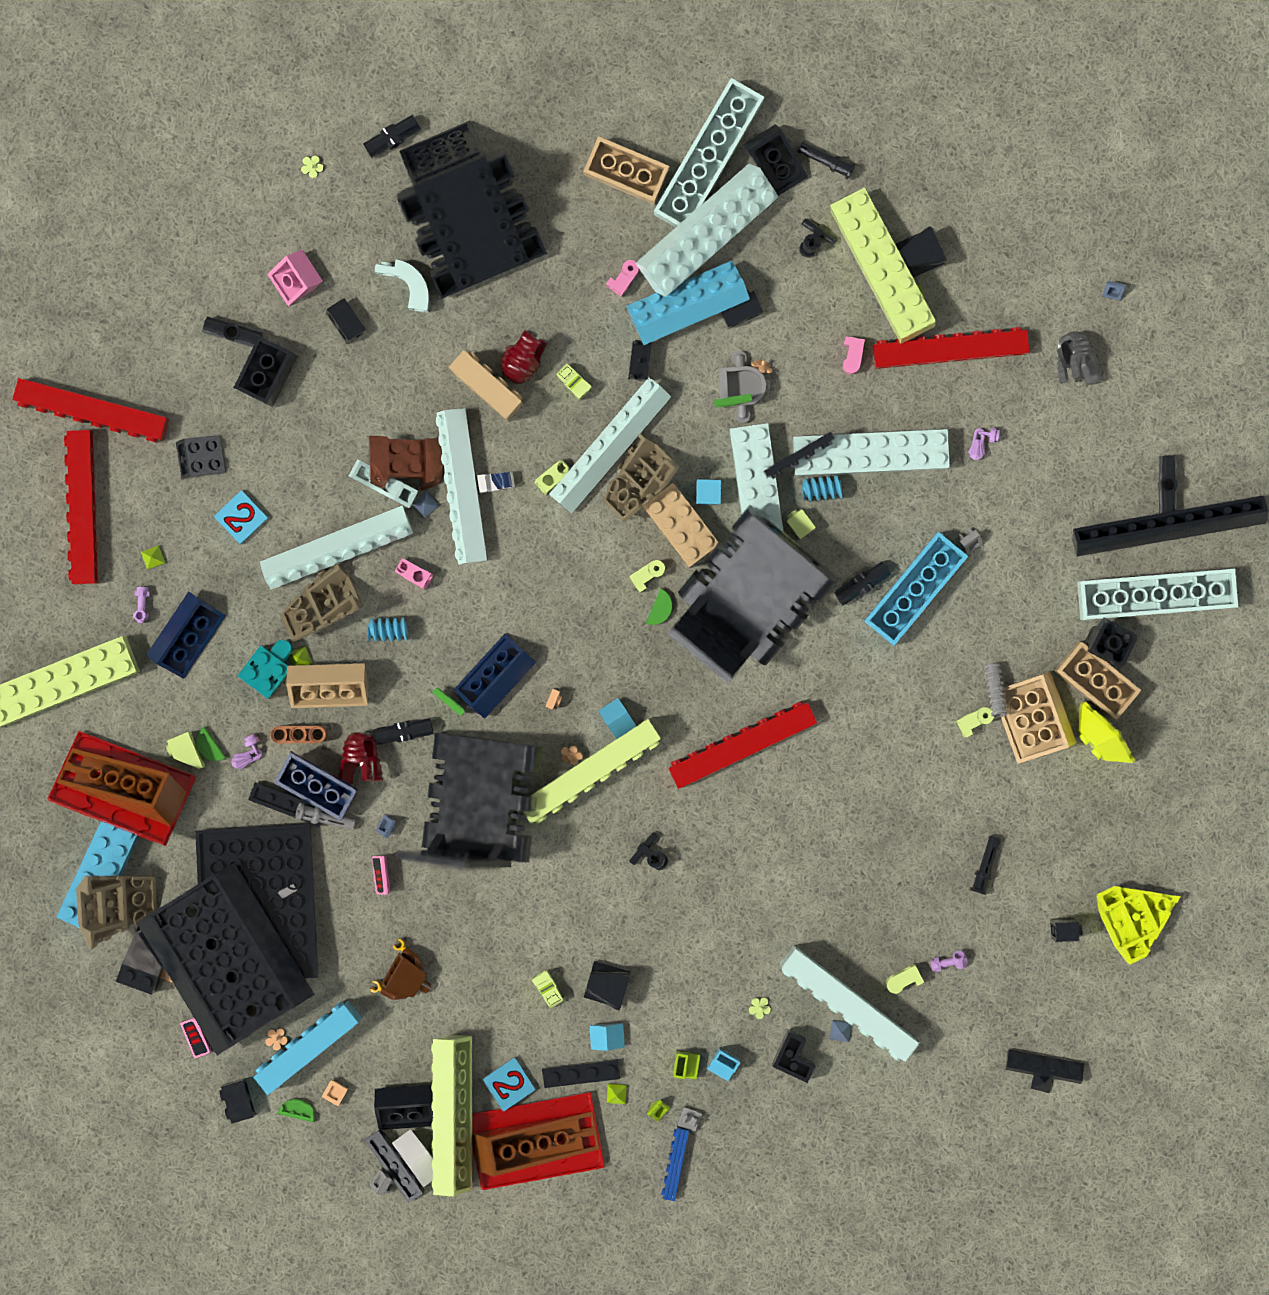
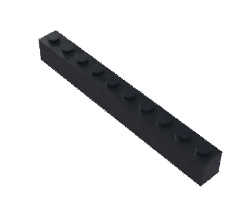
M1263 495L1074 528L1072 542L1076 557L1266 524L1269 511Z

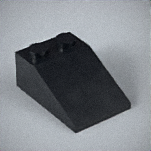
M776 124L743 144L754 164L762 170L778 196L808 178L785 135Z
M139 926L122 962L116 982L152 995L157 990L164 967Z

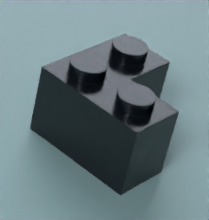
M788 1029L774 1057L772 1067L808 1083L816 1065L814 1062L800 1056L806 1038Z

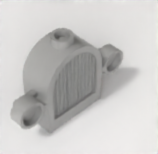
M735 351L731 356V362L736 367L718 369L720 399L751 394V402L730 406L738 407L735 419L738 423L745 424L750 419V412L746 409V406L758 403L765 391H770L769 379L764 378L758 369L743 366L746 362L745 353Z

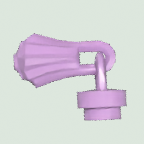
M991 427L990 432H984L982 428L976 429L972 445L968 451L970 457L974 460L981 459L985 455L984 437H989V442L994 443V441L999 440L1000 430H996V427ZM977 434L981 435V440L977 439Z
M255 733L244 738L245 746H252L253 750L235 754L232 758V766L236 769H243L249 763L262 756V751L257 749L255 745L260 741L258 736H255ZM255 753L258 756L252 758L251 754Z

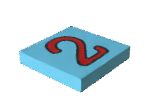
M242 490L214 516L239 544H242L268 519Z
M512 1058L482 1079L502 1111L507 1110L535 1090L515 1058Z

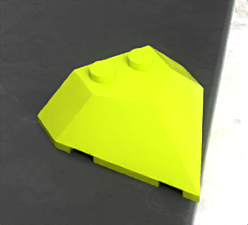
M1081 702L1078 721V732L1081 735L1078 737L1085 745L1089 744L1093 748L1092 754L1098 760L1101 758L1104 761L1127 763L1136 761L1130 754L1131 751L1126 742L1121 738L1120 732L1117 729L1115 730L1097 711H1094L1087 702Z
M1112 886L1096 894L1098 911L1111 940L1129 965L1147 957L1150 947L1159 936L1171 915L1174 905L1180 899V896Z

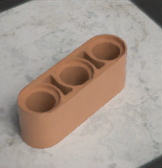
M277 726L271 730L270 737L275 743H321L327 739L328 732L323 726ZM278 729L283 730L285 733L282 740L276 738L275 734ZM297 729H301L304 732V737L301 740L295 737ZM316 729H320L323 732V737L320 740L314 737Z

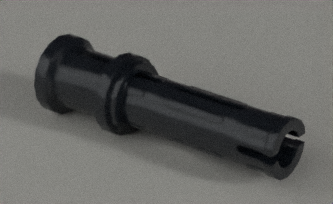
M804 141L798 149V153L829 167L831 172H837L845 176L847 180L856 165L841 160L840 156L833 157Z
M989 836L979 871L975 872L973 887H970L971 891L984 895L987 894L986 887L988 881L992 878L990 872L1001 839Z

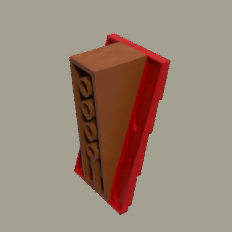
M78 731L47 799L61 807L166 846L196 777L190 773Z
M591 1092L513 1105L505 1111L498 1108L472 1113V1145L481 1190L605 1168Z

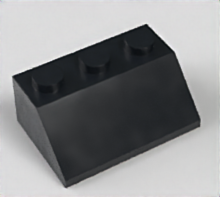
M258 336L233 388L273 407L298 356Z
M423 1084L419 1086L375 1089L374 1110L378 1129L432 1127V1085Z

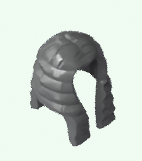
M1073 331L1062 336L1057 345L1059 383L1063 384L1069 381L1067 368H1071L1073 378L1083 375L1086 385H1092L1100 381L1102 376L1098 369L1096 355L1091 347L1092 344L1089 342V338L1079 331Z

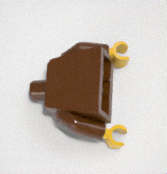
M398 939L402 943L401 948H397L395 945H393V948L402 951V953H398L382 982L379 980L372 981L378 985V989L371 987L370 991L374 993L380 991V994L392 1000L406 999L407 997L413 998L418 990L426 994L431 987V983L424 980L426 977V973L423 971L424 964L417 953L411 948L405 947V942Z

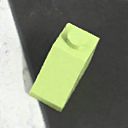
M191 732L167 740V751L170 756L173 755L174 759L198 769L206 767Z

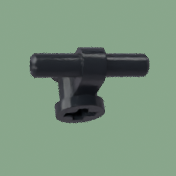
M806 218L801 223L804 227L814 232L807 235L801 243L799 251L802 256L810 258L815 255L821 245L820 237L832 245L836 242L837 238L826 232L825 228L821 225L817 226Z
M652 832L644 843H640L637 847L638 850L629 860L631 864L636 865L641 857L645 855L647 856L649 866L656 870H664L668 866V858L665 854L650 849V846L658 838L655 832ZM657 857L660 860L659 864L655 860Z

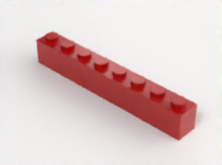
M1022 327L1010 328L1011 331L1003 332V329L991 330V333L984 334V331H974L972 335L965 336V333H954L953 337H946L945 334L935 335L934 339H926V336L915 337V341H906L900 344L898 339L894 343H888V340L876 341L877 344L872 346L874 369L1027 355L1030 353L1027 330H1022Z
M21 378L17 380L12 398L13 401L18 402L17 406L29 408V405L36 407L35 411L46 414L47 410L55 412L54 416L65 418L66 415L72 416L73 421L84 423V420L91 422V426L102 428L103 425L109 426L110 431L121 433V430L128 431L129 436L136 438L143 435L147 437V441L157 443L158 440L164 441L169 419L163 416Z
M66 431L67 435H64V446L67 447V454L64 456L65 466H68V474H65V483L68 485L66 504H69L66 520L67 523H70V531H67L68 543L70 542L68 561L71 562L68 578L74 585L98 584L93 431Z
M801 700L793 704V709L787 712L785 709L774 713L776 717L768 720V717L757 721L758 725L753 728L750 725L740 729L741 733L736 736L733 733L723 737V742L719 744L713 742L706 745V750L700 753L696 750L688 754V759L682 761L679 758L671 762V767L668 769L677 788L680 789L817 724L808 702L803 703Z

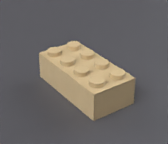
M598 136L583 173L588 178L655 205L669 172V166Z
M463 350L448 368L509 422L523 406L522 396L514 389L512 391L508 390L507 383L499 376L495 378L493 376L494 372L486 364L481 366L478 363L480 360L471 351L466 353Z
M674 483L643 506L644 510L689 568L711 552L719 543Z
M1079 641L1054 672L1111 719L1117 720L1141 690L1106 661L1087 652L1088 646Z
M365 664L288 666L286 684L291 708L368 706L369 686Z

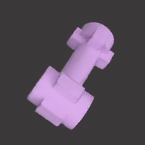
M137 587L135 596H138V610L133 613V618L138 623H144L149 619V614L145 611L146 597L150 596V591H148V587Z
M956 951L953 954V958L939 960V957L934 960H930L932 971L937 972L941 971L943 967L953 965L957 969H964L968 963L967 957L962 951Z

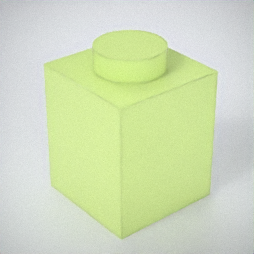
M795 509L787 515L789 519L786 523L799 540L816 528L802 509L799 512Z

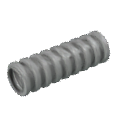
M991 663L984 667L986 671L985 676H987L986 682H988L987 688H989L987 691L990 694L988 698L991 699L989 704L992 705L990 710L993 711L991 716L996 718L1004 717L1008 714V710H1006L1008 707L1005 704L1007 700L1004 698L1006 696L1004 693L1005 688L1002 687L1004 682L1001 681L1003 680V676H1001L1002 670H1000L1001 664Z

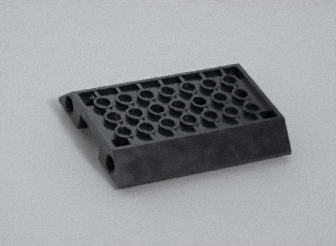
M236 863L208 877L138 923V926L217 1056L315 995ZM190 905L195 906L197 909L195 916H190L187 912ZM210 938L215 939L217 942L215 949H210L207 945ZM229 972H235L237 975V980L234 983L230 982L227 978ZM249 1005L256 1006L257 1014L255 1016L248 1013Z

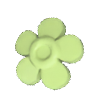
M313 156L312 159L305 157L303 163L307 166L301 168L304 174L309 173L311 178L317 177V171H323V165L317 164L320 158L318 156Z
M762 997L760 1002L758 998L751 1000L753 1006L749 1007V1013L755 1014L757 1019L764 1017L763 1012L765 1014L770 1013L771 1008L767 1006L768 1000Z

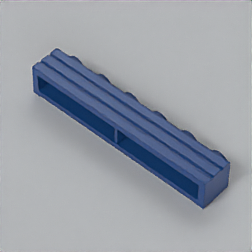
M678 1126L677 1130L674 1129L673 1136L675 1140L671 1143L673 1150L672 1153H669L668 1158L670 1165L667 1164L666 1168L668 1175L664 1178V1184L666 1185L665 1188H662L661 1193L663 1199L675 1201L689 1129Z

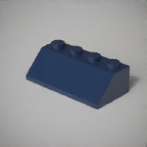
M188 591L146 655L159 666L184 679L226 615Z
M504 634L455 687L454 691L485 719L532 668L536 661L507 634Z
M292 751L289 752L274 781L275 784L340 821L348 812L358 790Z

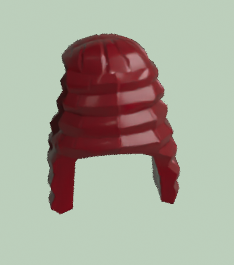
M524 330L515 345L506 347L504 356L501 358L502 363L500 364L503 376L515 384L529 381V378L533 377L534 373L541 366L540 358L548 343L542 339L537 340L530 332Z
M364 732L350 734L346 741H344L343 758L340 760L342 765L339 767L340 773L338 774L339 779L348 784H353L355 769L360 766L362 780L372 781L371 763H373L374 781L382 782V766L378 758L376 741L373 736Z

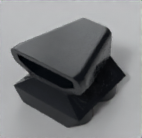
M931 226L895 244L913 278L945 264L946 257Z
M1103 617L1097 626L1091 628L1085 640V644L1088 646L1087 652L1106 661L1113 668L1121 669L1126 664L1137 641V635L1131 630H1127L1114 621Z
M594 961L583 998L607 1004L619 1011L631 972Z

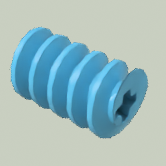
M834 475L833 481H831L829 476H826L825 482L822 477H819L817 483L814 477L811 478L810 483L804 478L802 482L803 501L805 502V498L808 497L809 501L812 502L813 496L816 497L817 501H820L821 495H823L825 501L828 499V495H831L832 499L835 500L836 494L842 499L841 480L838 479L837 475Z
M394 617L392 623H390L389 618H386L385 623L382 622L381 618H378L377 623L371 618L368 623V641H371L372 636L375 642H378L379 637L385 642L387 636L390 641H393L395 636L398 641H401L403 636L405 641H408V625L404 617L401 618L400 623H398L396 617Z

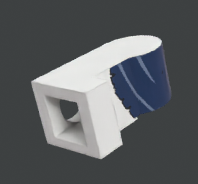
M513 472L477 475L481 494L515 487Z

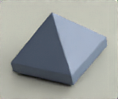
M1107 281L1102 297L1121 301L1126 285Z
M427 491L412 503L424 518L439 506Z
M384 814L376 832L388 838L395 831L396 821Z
M832 1020L830 1040L849 1042L851 1025L848 1022Z

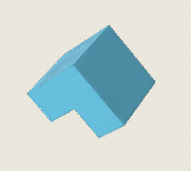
M697 480L696 505H720L721 480Z
M619 698L599 710L600 715L616 739L636 727L635 722Z
M623 1023L589 1025L592 1050L609 1051L625 1047Z
M719 1047L707 1069L729 1081L741 1062L739 1058Z

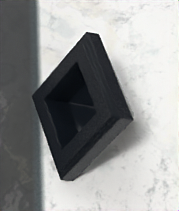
M1034 1075L1030 1089L1049 1093L1053 1079Z

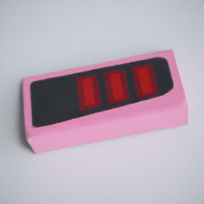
M373 856L376 894H389L391 890L387 856Z
M195 1018L180 1023L194 1059L212 1052L210 1043Z

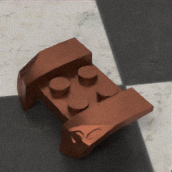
M369 436L370 483L384 489L385 485L389 482V478L422 479L420 490L436 486L442 479L444 468L441 461L442 448L439 444V439L403 440L388 439V436Z

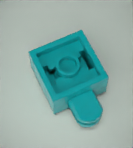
M279 640L271 650L264 645H260L237 676L265 698L271 699L287 678V670L290 665L285 661L293 651L292 644L287 640Z

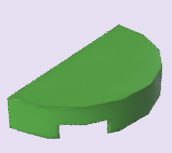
M751 394L715 399L714 405L716 408L739 405L740 403L751 402L752 396Z
M661 588L646 624H661L671 614V598Z
M434 689L432 693L457 714L463 715L465 709L458 702L445 694L441 689Z
M204 726L199 731L196 747L199 753L205 759L211 761H220L227 758Z
M293 1098L286 1101L277 1113L315 1122L313 1107L303 1099Z

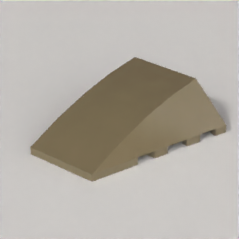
M340 563L327 567L325 570H320L318 573L319 577L312 584L308 583L304 588L305 592L300 597L297 595L280 614L293 642L338 622L364 606L352 578Z
M84 876L76 888L78 925L91 950L97 947L98 943L108 941L112 938V935L127 930L128 926L132 924H138L157 910L155 876Z

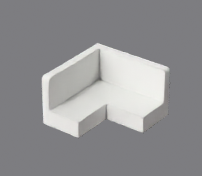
M412 1130L407 1131L392 1142L421 1185L425 1187L433 1180V1159Z

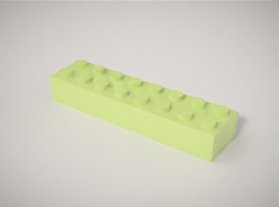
M863 188L831 204L830 212L900 344L934 328L936 320L866 189Z
M118 637L1 684L0 727L140 672L127 637Z
M645 720L532 794V797H537L535 812L523 811L530 823L534 821L536 824L546 819L548 812L552 811V813H555L563 808V802H572L579 797L578 793L584 790L587 792L595 787L594 782L600 779L602 782L611 776L610 772L615 768L619 771L627 766L626 761L629 759L636 760L643 755L642 751L647 747L651 750L659 745L658 740L661 737L650 720Z
M449 1035L433 1039L431 1048L433 1053L432 1188L433 1195L456 1196L472 1190V1036Z

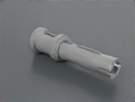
M299 803L296 810V820L304 819L311 821L312 824L321 822L349 830L354 828L355 818L344 816L340 821L317 807L304 806L303 803Z

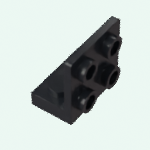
M219 435L185 438L176 442L181 480L190 479L195 476L225 473Z

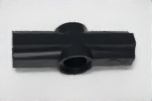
M410 115L397 124L385 127L380 131V134L366 141L363 145L370 157L374 158L388 149H394L401 145L404 139L419 132L421 128L414 116Z
M208 316L204 321L202 331L203 333L250 347L254 346L258 336L262 337L263 335L262 332ZM231 328L237 329V334L234 337H229L228 335Z
M1159 456L1158 489L1160 514L1177 511V456ZM1165 480L1171 481L1172 488L1170 490L1164 488Z
M881 561L866 572L863 571L852 578L849 583L837 589L834 594L841 605L844 606L857 596H862L873 589L874 585L888 578L891 573L883 561Z
M431 718L412 722L405 721L395 723L392 726L374 729L376 745L396 741L398 743L434 734Z

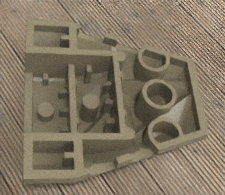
M640 433L626 449L627 455L624 462H618L616 468L621 470L617 479L611 480L603 500L623 522H626L666 487L680 467V464L660 445L653 442L643 433Z

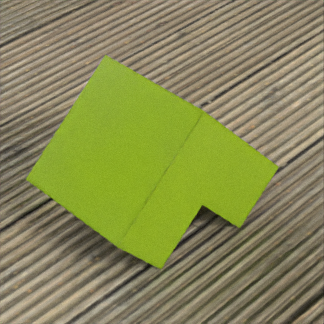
M676 1050L673 1078L697 1079L700 1054Z

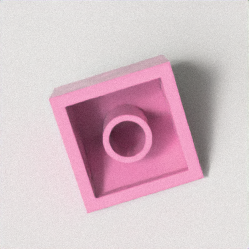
M303 250L287 255L267 274L288 306L312 292L323 282Z

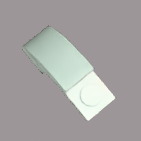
M401 260L395 261V267H392V264L387 262L375 265L376 274L397 277L408 284L410 290L409 310L429 313V289L417 269Z
M358 459L349 474V477L410 508L418 492L394 478H389V482L385 485L384 489L371 484L370 465Z

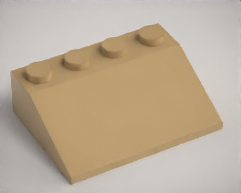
M1051 671L1004 687V693L1006 694L1004 698L1007 700L1005 704L1008 707L1006 709L1008 714L1001 717L1018 764L1069 748L1077 743Z

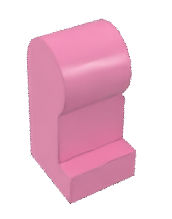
M626 261L616 280L610 278L606 283V287L622 297L639 273L636 261Z
M845 337L843 346H848L847 358L843 362V370L846 374L853 375L859 370L865 339Z
M403 558L395 569V572L403 576V578L425 590L434 577V574Z

